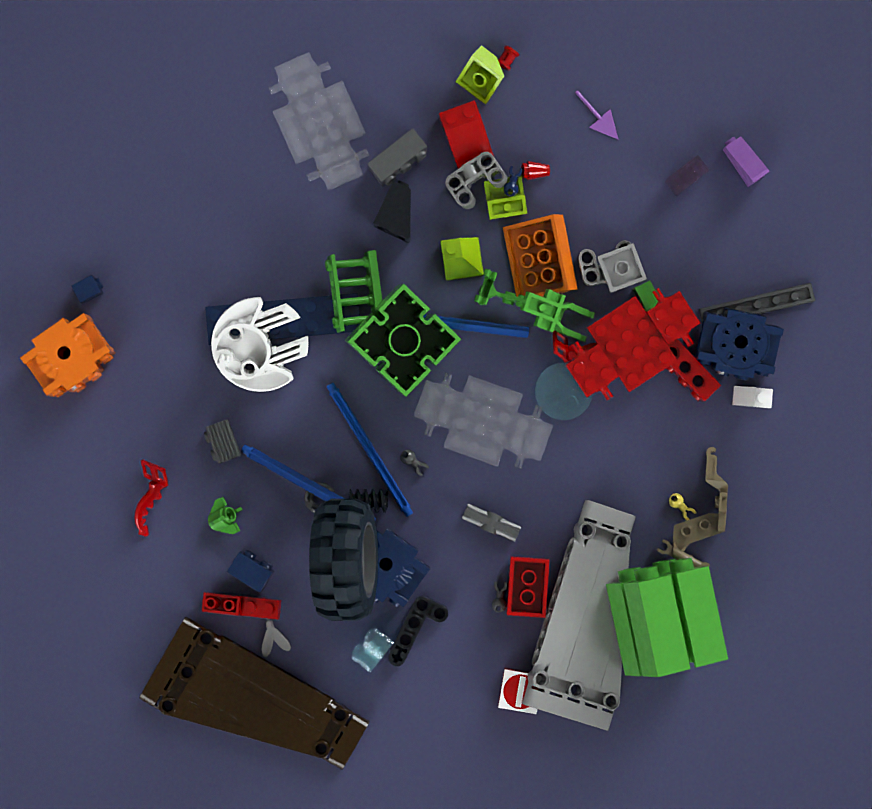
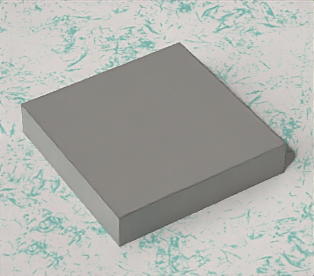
M634 243L597 256L610 293L647 280Z

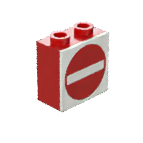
M504 668L498 708L537 714L536 708L522 704L528 685V671ZM541 674L536 676V683L541 681ZM532 686V689L539 690L538 687Z

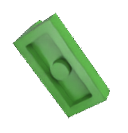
M651 281L633 288L637 299L645 311L654 307L658 302L652 293L655 289Z

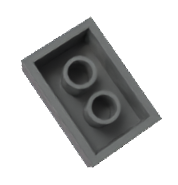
M412 128L367 163L368 169L382 187L384 185L390 186L393 181L397 180L396 176L398 174H405L412 168V163L415 161L419 163L427 156V145Z

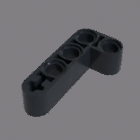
M419 596L415 599L388 656L390 664L401 666L405 662L426 617L436 622H443L447 619L448 609L446 606L426 596ZM419 600L427 601L428 607L425 610H420L417 607ZM437 608H442L445 611V615L442 618H437L434 615V611ZM411 617L419 619L420 623L417 627L409 625L408 621ZM407 634L410 636L411 642L406 645L402 644L400 637ZM396 645L407 649L406 652L402 650L400 657L403 659H398L397 662L394 661L392 654H397L399 650Z

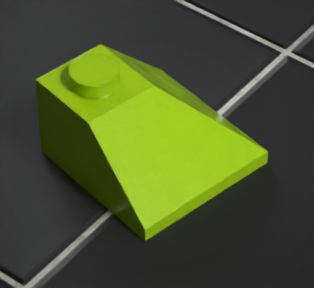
M481 45L467 62L456 83L484 104H487L503 80L504 74L497 57Z
M478 237L441 241L446 281L483 276Z

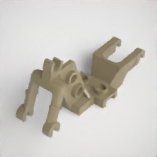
M710 447L706 451L705 482L720 491L719 496L715 497V508H719L718 514L708 513L674 525L673 546L670 542L663 539L662 542L668 546L667 550L657 549L661 554H667L677 560L692 558L694 567L710 566V564L685 553L684 551L690 543L723 533L726 527L728 484L716 472L717 456L711 455V452H716L715 447Z

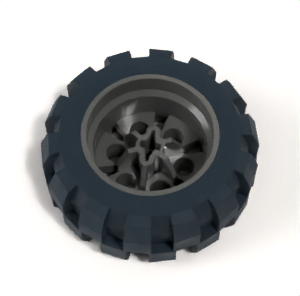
M330 499L318 505V509L315 510L309 548L310 586L316 612L319 616L328 620L358 621L371 614L373 603L375 602L378 578L376 523L370 505L358 499Z

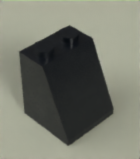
M400 180L398 183L393 181L373 224L375 228L409 243L411 238V189H409L408 184Z

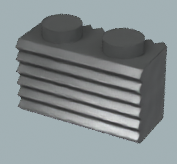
M228 419L205 427L207 431L204 432L207 443L211 442L213 450H210L214 461L217 460L220 464L241 456Z

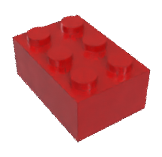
M510 556L507 615L546 618L549 559Z

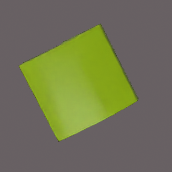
M522 176L517 179L516 184L519 191L513 197H509L504 193V187L496 188L489 181H483L490 220L528 214ZM495 179V180H493V181H494V182H498V181H500L501 179Z

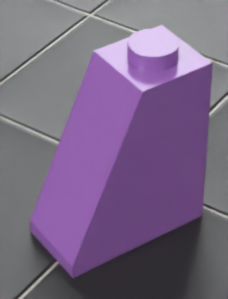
M741 136L737 139L732 137L725 142L726 147H724L723 151L747 187L770 172Z

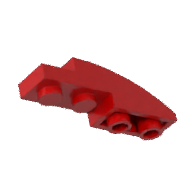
M203 592L202 612L280 619L281 600Z

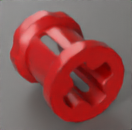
M505 45V50L498 61L503 69L509 71L511 69L510 65L520 54L513 48Z

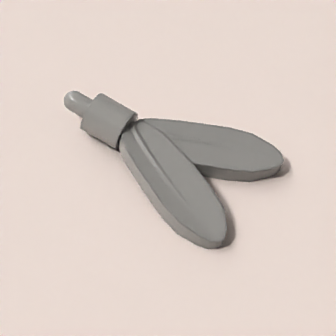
M266 618L267 630L262 643L263 656L267 657L271 653L274 641L283 650L290 651V642L274 627L273 620Z

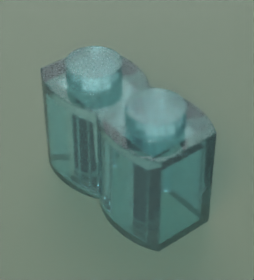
M378 628L374 631L370 629L364 636L366 639L362 646L358 644L352 651L354 654L352 659L368 672L373 670L394 643L393 640Z

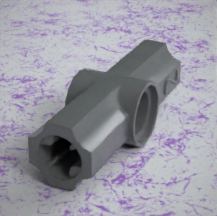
M472 504L467 505L462 519L480 526L485 531L501 535L514 542L521 529V526L503 519L502 516L488 510L484 511Z

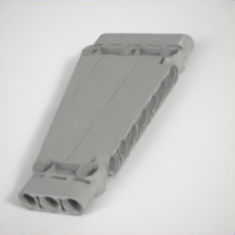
M584 501L579 521L574 525V537L568 542L547 609L546 618L544 619L532 658V665L534 666L528 674V685L522 701L523 705L603 730H609L614 711L620 704L622 659L606 584L619 581L617 571L629 568L630 535L636 516L593 501ZM584 525H586L588 529L585 535H583L582 528ZM619 537L622 538V544L620 546L617 545V539ZM541 674V681L536 683V676ZM573 685H576L577 690L572 694L571 688ZM532 686L538 687L539 690L532 689ZM550 691L557 693V695L550 694ZM608 696H611V702L607 705L606 699ZM567 698H573L574 701L568 700ZM585 702L592 704L591 707L585 705ZM602 709H608L609 712L603 711Z

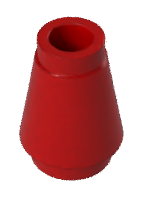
M527 161L521 165V176L527 180L550 175L549 164L545 165Z

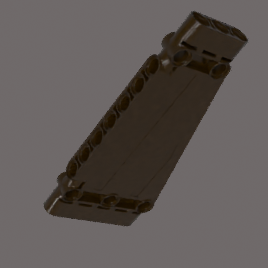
M185 617L139 697L142 701L160 710L164 715L322 758L341 770L345 767L370 722L349 710L346 706L340 705L329 695L231 639L216 634L213 630L207 629L188 617ZM199 628H201V631L199 632L197 638H194ZM204 633L211 635L212 640L210 643L203 642L202 635ZM192 645L191 648H190V650H189V652L187 653V655H185V653H186V651L188 650L189 646ZM180 662H182L181 666L179 667L178 671L176 672V669H177L178 665L180 664ZM190 667L192 669V676H185L183 668ZM172 678L173 680L171 681L169 687L166 688V686L168 685L170 679ZM161 695H162L163 697H162L160 703L157 705V702H158V700L160 699V697H161ZM168 700L172 702V710L165 709V701ZM337 710H343L346 714V717L344 719H338L335 716V712ZM350 715H353L348 725H346V722ZM342 731L343 734H342V736L340 737L339 741L337 742L336 739L338 738L340 732ZM318 744H324L327 748L326 752H318L316 749ZM331 748H333V752L331 753L330 757L327 758V755L329 754Z

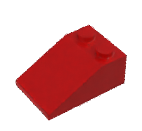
M475 100L439 113L441 125L458 169L483 152H489L493 155Z

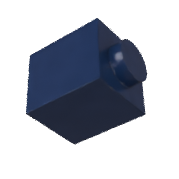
M93 275L71 285L82 304L103 294L101 289L104 286L101 280Z

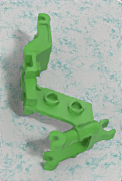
M489 269L484 270L483 276L485 279L483 285L480 286L479 295L475 296V302L480 305H487L488 299L494 296L502 298L503 303L512 306L516 303V306L521 307L520 310L535 315L534 326L549 332L556 331L582 342L586 341L587 336L567 329L561 324V319L565 310H571L592 319L595 316L594 312L577 306L574 303L564 302L565 295L550 289H546L543 297L527 291L525 296L519 294L518 297H516V294L505 291V294L497 292L493 283L498 273Z

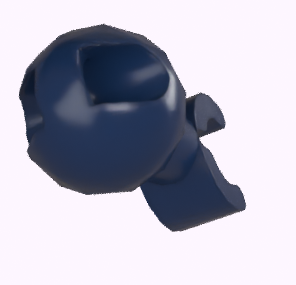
M513 166L509 168L510 180L504 186V193L509 197L515 196L519 191L516 183L517 179L522 175V168H520L519 173L515 176L512 172Z

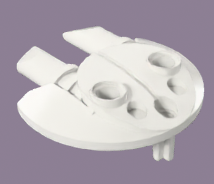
M261 297L247 298L230 306L218 319L213 330L211 342L213 358L220 372L233 384L243 389L257 392L275 390L294 379L292 371L284 367V364L305 357L308 353V336L278 347L276 345L272 346L267 332H270L272 328L297 320L300 316L286 303L263 312L261 310L263 305ZM236 328L240 331V334L232 335L230 330ZM251 363L255 368L247 370L245 364Z

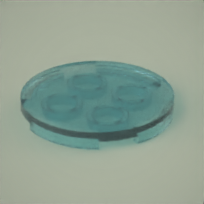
M557 363L545 369L539 376L535 386V397L539 407L546 415L557 420H570L580 416L588 408L592 400V395L589 397L584 395L567 369L566 364L568 363Z

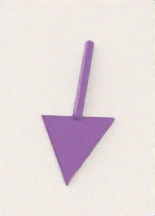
M576 91V95L598 118L589 128L618 139L611 109L601 117L582 94Z

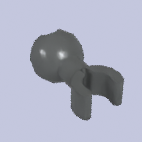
M404 450L402 452L401 461L406 465L411 464L416 468L418 475H423L419 471L418 465L429 468L426 463H420L416 459L415 453L412 450ZM404 452H407L406 457H403Z
M494 582V588L497 593L496 598L492 601V608L496 612H503L507 607L504 592L508 589V583H504V587L500 592L498 582Z

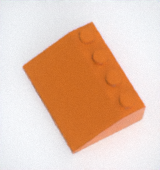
M552 214L503 227L516 297L519 294L525 296L526 291L543 297L546 289L553 290L559 294L578 290L563 215Z

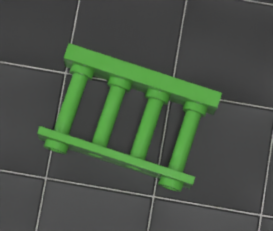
M376 250L365 252L364 256L359 259L336 261L335 254L328 256L327 260H325L326 271H329L335 315L332 322L337 333L345 331V325L361 324L368 316L343 318L342 306L371 305L372 313L370 315H374L379 320L380 316L374 311L382 302ZM366 267L367 275L365 277L338 280L337 268ZM366 285L369 288L367 296L340 298V287Z

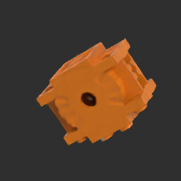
M83 313L71 322L62 318L31 341L36 347L20 357L40 383L46 396H56L58 398L66 390L77 393L87 387L85 385L91 380L94 382L102 376L101 373L104 371V368L101 366V363L107 364L113 359L112 355L116 352L107 343L89 315ZM70 349L71 354L69 358L65 359L64 352Z

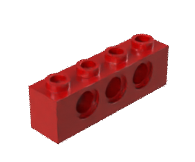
M678 339L667 344L669 348L675 350V357L678 361L666 369L671 374L675 372L679 377L677 379L683 387L688 386L692 390L690 394L694 399L704 402L722 386ZM681 362H686L689 365V370L686 373L682 372L679 368ZM694 376H699L702 379V384L699 387L693 384Z

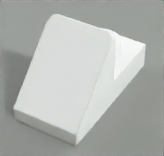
M734 386L732 405L771 408L773 389Z

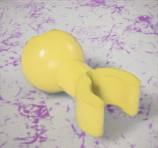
M678 493L672 494L669 498L670 506L678 508L682 512L683 518L687 521L690 520L687 517L686 510L692 511L694 514H696V511L683 503L682 495Z

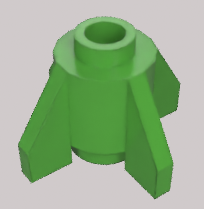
M221 497L214 502L208 516V524L215 531L235 534L240 531L237 523H234L236 513L242 511V508L239 507L234 510L231 507H224L227 503L224 497Z

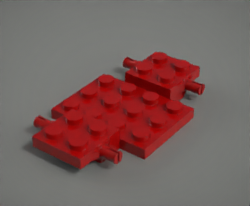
M657 288L652 293L658 302L648 311H645L637 297L634 296L587 327L597 343L588 350H583L578 341L571 345L577 355L574 360L566 364V367L586 397L601 391L606 400H609L613 395L607 386L618 377L627 391L630 392L678 361L667 344L679 338L684 340L687 347L695 343L688 333L692 328L699 325L700 321L680 291L671 296L664 297L660 289Z

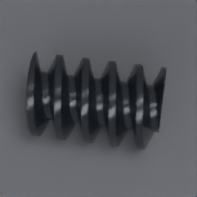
M350 489L349 499H358L369 504L370 508L374 507L376 513L379 512L381 507L383 513H386L388 508V489L385 494L382 489H379L378 494H376L374 489L371 490L370 494H368L367 489H364L362 494H360L359 489H356L355 494H353Z

